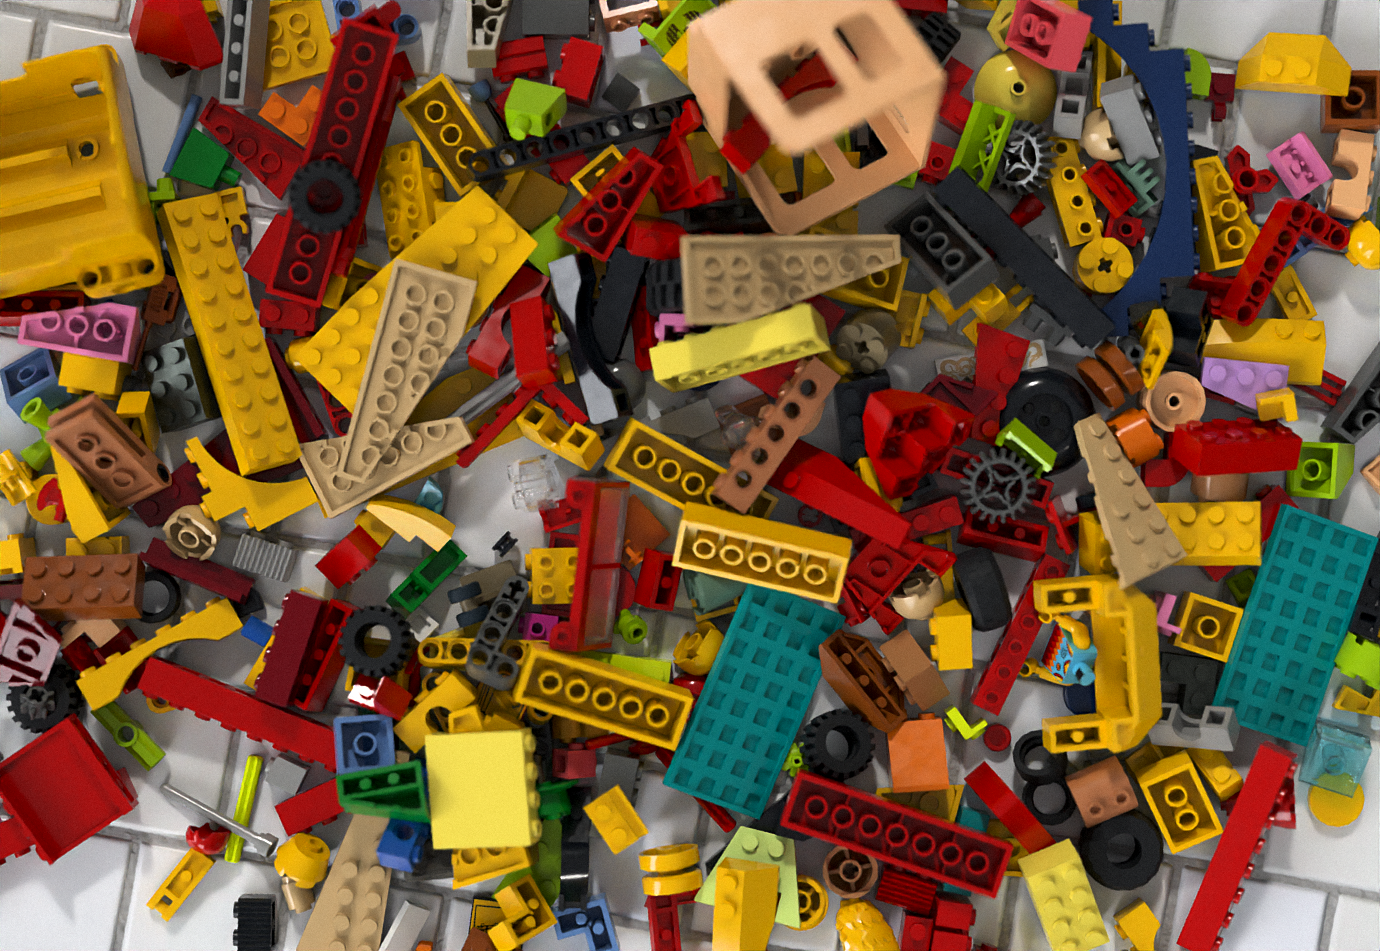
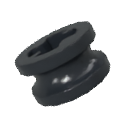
M509 531L492 547V550L500 552L499 556L501 558L518 542L517 538H511V532Z

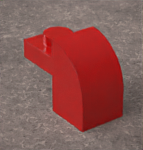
M1163 432V459H1151L1140 466V479L1145 487H1169L1180 482L1187 474L1189 469L1170 455L1174 432Z

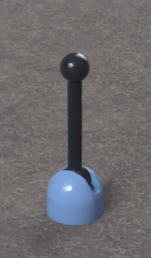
M483 79L467 89L475 101L485 102L503 133V140L507 143L512 142L514 138L506 129L489 100L492 89L488 80Z

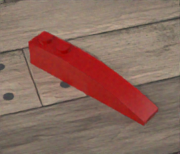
M798 438L766 483L901 551L913 527L907 519L882 499L876 491L862 481L838 457Z

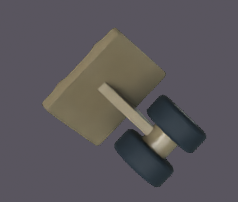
M511 560L463 576L459 579L461 587L447 592L450 603H460L463 613L456 615L460 628L486 619L505 581L511 576H517ZM515 591L513 594H511V596H510V600H511V601L514 600V597H515L517 591ZM527 601L520 614L529 611ZM504 612L497 614L500 618L503 619L510 617L507 613Z

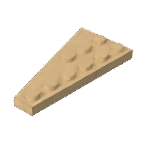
M462 416L403 426L364 484L336 476L347 436L301 443L299 446L302 456L299 459L329 518L333 519L475 442Z

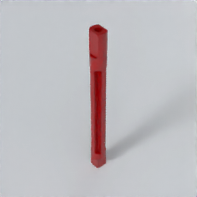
M387 75L357 179L361 190V206L359 213L352 220V223L349 226L343 227L331 273L334 276L347 278L351 263L354 260L403 82L396 75Z

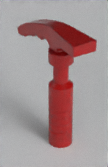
M419 646L416 648L405 669L406 674H411L408 692L412 694V699L409 707H413L416 704L414 699L418 696L420 689V669L423 665L420 664L417 657ZM430 646L422 650L424 656L430 650Z

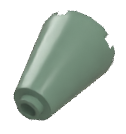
M690 569L683 570L686 592L689 600L694 599L697 606L692 607L697 616L704 615L742 595L748 584Z

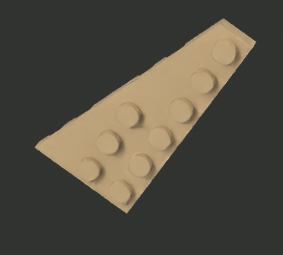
M1100 413L1078 421L1073 427L1081 455L1086 459L1090 472L1087 476L1090 484H1093L1097 496L1094 497L1105 538L1110 541L1113 555L1111 559L1113 566L1118 568L1121 578L1118 580L1120 590L1182 560L1187 554Z

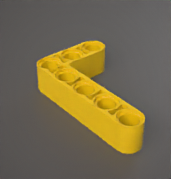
M426 638L419 644L417 652L418 661L425 667L466 668L467 654L475 639ZM486 639V640H488V641H490V642H495V641H497L498 639ZM506 640L500 653L507 656L508 650L517 649L521 653V659L516 661L518 670H520L531 640ZM533 640L542 644L549 645L548 641ZM431 646L437 650L438 655L435 658L429 659L423 655L422 650ZM455 647H460L464 649L466 656L463 659H455L450 651ZM479 658L472 660L476 665L486 664L484 660ZM527 705L528 718L536 725L546 724L554 714L548 712L547 716L539 717L535 714L534 707Z

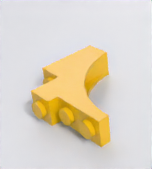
M197 436L186 441L188 447L184 449L188 460L191 464L197 463L201 472L196 475L204 489L209 487L211 490L210 493L201 497L203 503L199 504L205 517H212L214 522L245 507L247 512L242 515L250 529L255 527L256 531H260L319 501L306 476L284 483H264L249 480L232 473L217 463L202 446Z

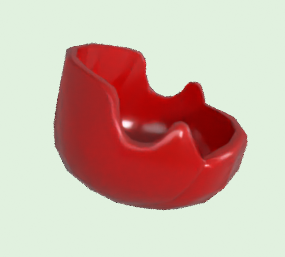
M205 823L201 827L189 825L186 830V841L193 850L205 855H214L223 851L231 831L222 826L217 830H212L209 823Z

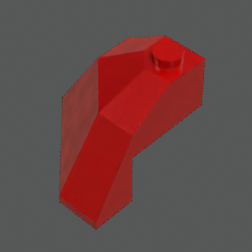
M136 0L129 27V33L136 53L157 55L160 60L174 64L182 62L189 64L192 69L199 71L223 63V48L209 20L203 0Z
M897 389L871 393L863 414L865 447L886 497L889 500H894L911 495L919 487L917 485L918 480L926 472L932 474L946 460L944 455L954 445L960 447L967 440L975 416L968 411L923 393Z

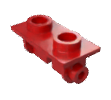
M843 580L839 599L844 598L845 602L838 605L837 608L840 614L846 616L845 624L848 623L850 627L863 623L871 615L861 600L859 601Z
M81 635L60 650L63 654L61 658L65 659L73 671L78 669L81 673L92 666H95L96 669L102 667L92 649Z

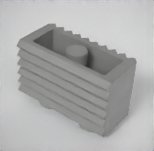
M251 530L250 534L242 533L232 565L284 583L288 582L299 550L292 548L294 543L279 538L277 542L267 540V534L256 530Z

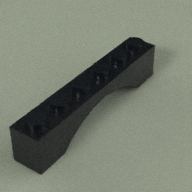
M577 253L548 263L550 279L554 285L557 305L563 318L565 334L569 340L572 360L576 366L579 386L583 392L587 407L586 411L591 425L609 423L634 415L627 387L618 381L607 368L594 339L591 305L597 277L591 255L589 253Z

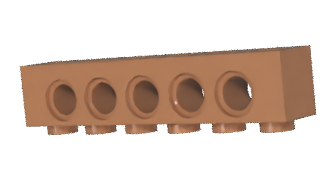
M807 356L806 359L802 358L793 370L796 374L790 382L786 381L780 387L777 393L779 398L774 405L771 403L766 407L761 415L763 420L758 427L754 426L745 438L747 441L746 445L742 450L738 449L732 455L729 461L731 466L727 472H722L713 483L715 489L712 491V494L738 513H746L841 377L815 356ZM804 380H808L811 384V391L807 395H804L801 391V384ZM791 402L795 406V414L788 418L785 414V407ZM775 425L779 429V436L776 440L772 441L769 438L768 432ZM760 448L763 452V459L760 463L756 464L752 459V454L756 449ZM744 471L747 475V482L744 486L739 487L736 483V477L740 472Z

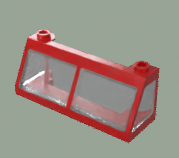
M574 475L567 479L566 501L572 508L582 510L570 622H560L553 626L550 631L548 649L581 652L612 647L630 481Z

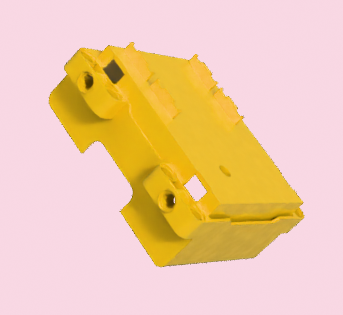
M101 44L21 63V66L26 71L24 75L0 81V299L76 281L78 286L92 298L127 293L159 284L165 276L155 219L151 210L122 59L111 45ZM97 81L103 93L80 98L75 92V85ZM86 144H93V154L86 157L82 156V147ZM154 265L151 273L143 274L146 266ZM98 277L97 284L93 287H88V282L92 278Z

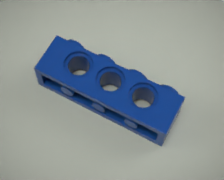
M416 756L414 761L420 760L423 767L426 770L427 785L429 789L427 759ZM390 818L376 850L380 865L412 873L416 863H420L422 859L425 840L429 839L432 835V824Z

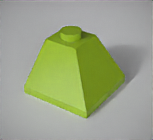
M1302 442L1297 470L1287 471L1285 492L1288 496L1338 499L1354 472L1355 445Z

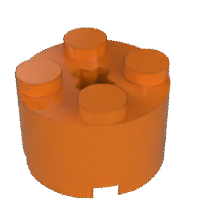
M1130 407L1105 421L1133 468L1158 456L1159 450L1164 448L1162 439L1158 434H1154L1150 426L1151 418L1145 409L1138 411L1136 408Z

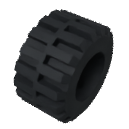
M936 12L929 14L914 31L938 67L958 43L961 36L960 31Z
M319 159L312 163H307L294 175L289 188V205L294 217L305 228L308 227L316 233L324 232V234H330L333 231L338 232L343 227L349 226L359 213L362 200L360 186L352 171L343 164L328 159ZM318 180H331L340 187L342 202L335 211L320 213L309 204V188Z
M369 605L364 606L365 609L355 610L353 617L348 616L345 621L348 623L346 627L341 626L340 632L343 633V638H338V644L343 647L340 650L341 656L346 657L345 663L353 667V670L358 673L377 678L392 676L396 670L401 671L405 667L403 665L405 661L409 662L412 658L409 656L410 650L414 651L415 645L412 644V639H415V636L410 631V628H412L410 623L405 621V617L402 614L384 606ZM383 625L389 631L390 646L382 656L378 658L369 657L364 649L365 635L372 627Z
M54 662L46 683L55 688L58 694V705L53 713H47V719L35 718L31 720L28 712L25 714L21 713L22 703L20 702V694H26L29 690V685L9 686L8 689L12 691L6 695V701H11V706H8L7 709L8 712L13 711L15 713V716L12 717L15 723L20 721L22 723L20 727L24 730L31 729L30 733L37 734L42 732L43 734L73 713L78 717L80 714L78 709L83 707L84 701L80 700L83 693L76 683L80 678L75 679L73 677L75 672L72 669L66 670V665L61 663L56 665Z
M841 709L828 711L813 718L810 721L811 723L803 729L806 733L800 736V742H803L804 746L799 747V751L805 754L806 758L802 759L804 765L809 763L811 766L808 771L812 773L817 772L818 775L839 782L855 777L860 772L865 771L869 767L867 763L873 760L874 756L870 752L875 750L876 745L871 744V739L875 737L873 732L869 733L867 730L870 727L868 722L862 723V716L859 714L852 715L851 710L841 711ZM830 730L841 733L848 743V754L844 761L834 759L827 750L826 737Z

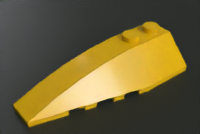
M1256 318L1251 325L1243 327L1224 319L1214 320L1200 363L1202 364L1203 357L1283 364L1289 366L1287 384L1320 386L1326 352L1324 321Z
M725 857L717 866L712 951H766L777 913L780 865Z

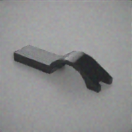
M570 787L567 789V793L572 805V814L562 816L561 879L558 911H564V908H581V912H586L589 880L590 817L584 810V806L591 802L592 788Z

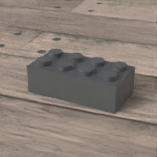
M928 192L884 225L888 235H900V251L909 258V261L955 310H958L1000 276L992 258Z

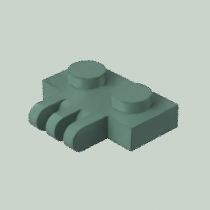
M1121 159L1111 168L1138 199L1128 209L1130 214L1137 218L1158 201V198L1150 189L1161 178L1157 175L1151 181L1147 179L1154 170L1149 167L1143 173L1140 171L1147 163L1144 159L1140 160L1132 168L1128 166L1124 159Z

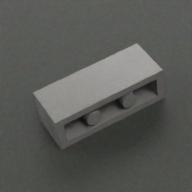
M1134 73L1101 83L1100 100L1128 166L1136 164L1142 159L1146 161L1160 157L1161 145L1164 144L1161 129H1156L1154 125L1155 115L1153 108L1145 103V89L1141 82L1137 83Z

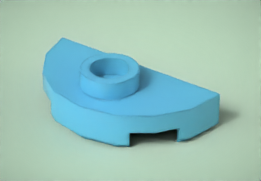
M429 477L414 503L440 514L444 498L439 484Z

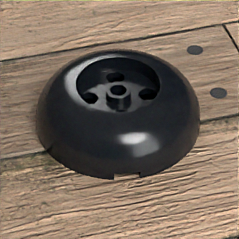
M1048 367L1031 368L1021 371L1018 381L1011 387L1005 397L1007 404L1000 411L999 430L1002 431L1016 417L1057 453L1053 467L1048 472L1044 470L1041 473V477L1061 474L1073 468L1083 459L1073 426L1078 421L1096 414L1094 403L1084 386L1066 372ZM1059 401L1061 403L1062 409L1059 413H1054L1051 410L1052 402ZM1026 403H1031L1034 406V412L1031 415L1023 412V406ZM1042 416H1045L1049 421L1045 427H1042L1039 423ZM1057 428L1064 432L1063 439L1059 441L1053 438V431ZM1003 444L1001 447H999L998 445H991V447L995 449L997 456H999V451L1001 448L1006 449L1007 458L1009 454L1012 452V450H1010L1005 444ZM1025 462L1021 468L1023 469L1029 465Z

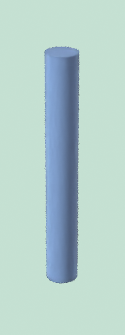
M195 94L191 95L162 169L163 172L170 174L186 142L202 97Z

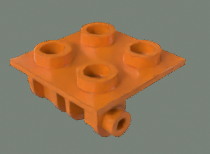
M635 494L629 497L622 554V563L630 571L643 560L645 548L655 549L671 535Z

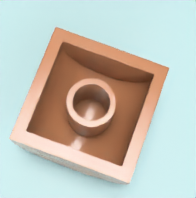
M1115 755L1064 777L1087 829L1139 807L1130 782Z

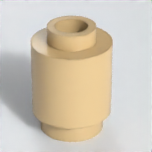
M288 875L282 877L283 884L281 887L289 911L295 909L296 914L312 909L311 903L316 901L312 888L295 886L297 881Z

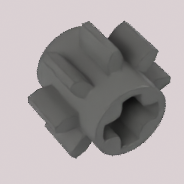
M28 686L29 690L27 693L20 694V702L22 703L21 713L25 714L28 712L31 720L35 718L47 719L48 711H55V702H53L54 692H47L44 687Z

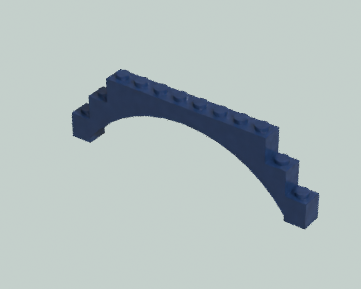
M1078 0V10L1092 17L1090 32L1107 43L1126 62L1141 82L1157 115L1164 142L1166 188L1162 213L1155 236L1134 275L1121 291L1102 308L1116 323V327L1105 337L1129 336V330H1134L1135 326L1133 325L1134 313H1129L1128 308L1162 306V300L1167 298V284L1161 283V278L1195 276V270H1200L1199 253H1194L1193 242L1199 241L1198 225H1192V214L1197 213V196L1191 197V185H1196L1195 168H1190L1189 157H1195L1194 140H1188V129L1194 128L1193 111L1187 112V100H1192V84L1186 83L1185 72H1191L1190 55H1184V48L1150 51V46H1155L1154 29H1149L1148 22L1114 25V21H1119V3L1113 4V0Z

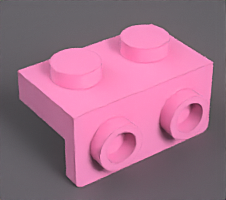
M1304 131L1296 134L1266 154L1296 200L1304 197L1333 177L1331 171Z
M1155 590L1154 594H1150L1148 598L1156 604L1157 632L1170 637L1172 632L1180 634L1181 628L1167 623L1177 597Z

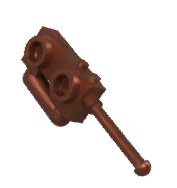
M165 274L159 284L150 286L147 298L143 301L144 308L143 311H140L139 316H141L140 320L145 321V328L134 364L131 366L134 371L140 369L139 364L150 328H152L153 324L164 326L165 323L171 324L175 320L182 297V291L176 277ZM168 293H171L167 304L166 310H163Z

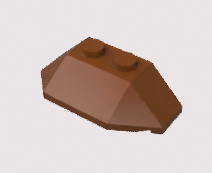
M837 629L818 646L822 676L848 709L852 711L853 715L859 714L862 716V722H868L869 725L886 733H890L907 717L903 691L893 678L896 674L888 672L881 661V655L867 638Z

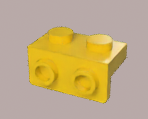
M902 289L897 312L889 313L897 323L895 327L898 333H901L900 347L914 349L916 344H921L924 328H920L922 317L927 318L931 301H926L928 294H920Z

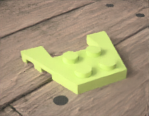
M740 826L698 891L694 901L714 906L717 866L725 857L780 865L778 893H781V898L774 922L800 929L801 918L795 840Z

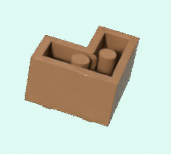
M907 629L879 647L885 656L881 659L882 663L889 673L896 672L897 675L893 678L912 706L917 703L922 712H924L950 694L935 667Z

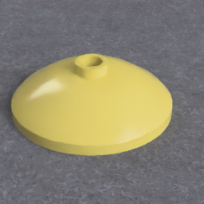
M1016 50L1004 51L990 58L980 69L974 84V100L989 103L1015 113L1014 121L1022 120L1025 122L1030 120L1034 122V125L1041 124L1050 115L1057 96L1056 81L1051 69ZM1020 84L1023 91L1021 93L1015 92L1013 85ZM998 115L995 123L996 129L1001 128L1005 116Z

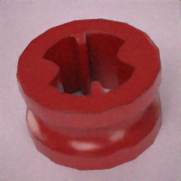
M807 504L802 505L797 513L799 522L803 526L810 528L819 525L823 518L822 512L815 509L818 515H815L817 520L813 523L810 520L805 522L802 518V515H805L803 511L806 508L809 510L815 508Z

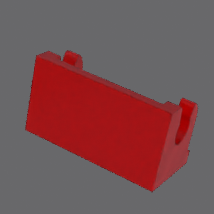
M566 498L539 506V514L543 520L545 533L581 522L582 510L572 508L567 503Z

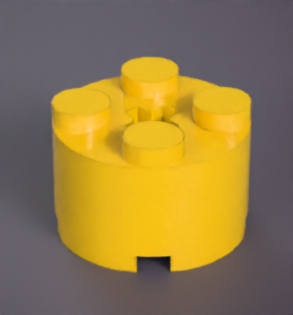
M1099 238L1084 245L1077 252L1072 267L1073 278L1083 290L1093 295L1102 296L1111 294L1124 287L1134 271L1133 260L1129 250L1124 244L1114 238ZM1100 262L1107 264L1105 271L1100 272L1097 267L1100 266Z

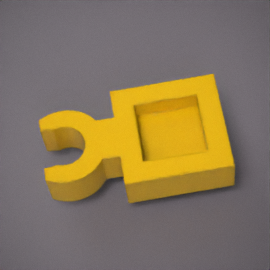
M239 186L214 192L217 193L225 219L229 220L227 226L231 238L234 237L233 229L237 225L242 227L244 235L249 234V227L242 221L241 217L249 214L243 187Z

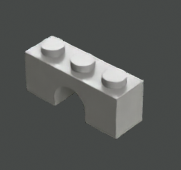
M1082 51L1081 60L1078 63L1076 72L1063 70L1061 72L1060 91L1057 96L1054 115L1053 137L1081 140L1093 52Z
M1162 703V717L1148 732L1152 745L1234 751L1240 727L1234 708L1206 706L1202 719H1193L1183 714L1179 704Z

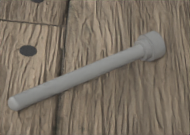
M167 783L160 786L162 794L253 843L257 853L264 857H270L276 849L279 838L270 833L258 834Z

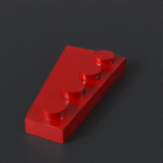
M212 96L198 121L282 201L294 175L300 170L305 150L237 110L219 104V100Z
M977 323L976 333H978L974 353L976 364L972 384L987 390H994L998 393V396L974 419L968 437L997 446L995 442L996 436L1000 432V411L1007 404L1005 398L1007 393L1018 381L1030 340L983 323Z

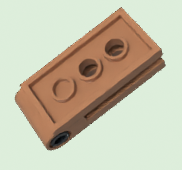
M95 393L48 417L47 425L52 429L46 432L45 440L116 509H125L172 485V476L167 466Z

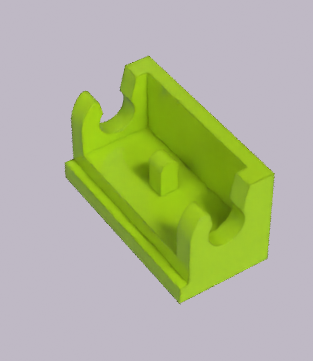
M1016 417L997 434L995 444L999 447L1005 444L1010 450L1015 451L1017 456L1025 458L1026 463L1034 469L1033 476L1037 480L1041 477V473L1044 470L1048 472L1053 467L1057 453Z

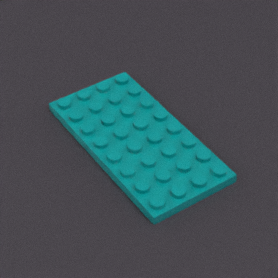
M1281 503L1262 558V565H1260L1212 706L1234 708L1239 725L1307 747L1335 666L1334 659L1346 635L1379 538Z
M748 583L662 783L670 788L760 820L822 675L818 646L837 629L841 630L846 616L789 592Z

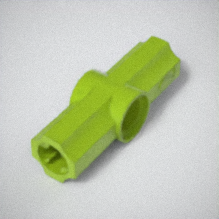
M115 700L95 712L93 710L90 711L113 735L116 744L124 747L147 771H150L165 757L166 753L144 731L142 724L137 720H133ZM125 726L132 728L134 731L132 740L124 737L123 729Z

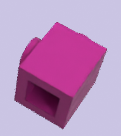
M528 611L525 613V617H520L518 633L523 634L522 640L549 642L550 631L553 626L559 623L560 616Z

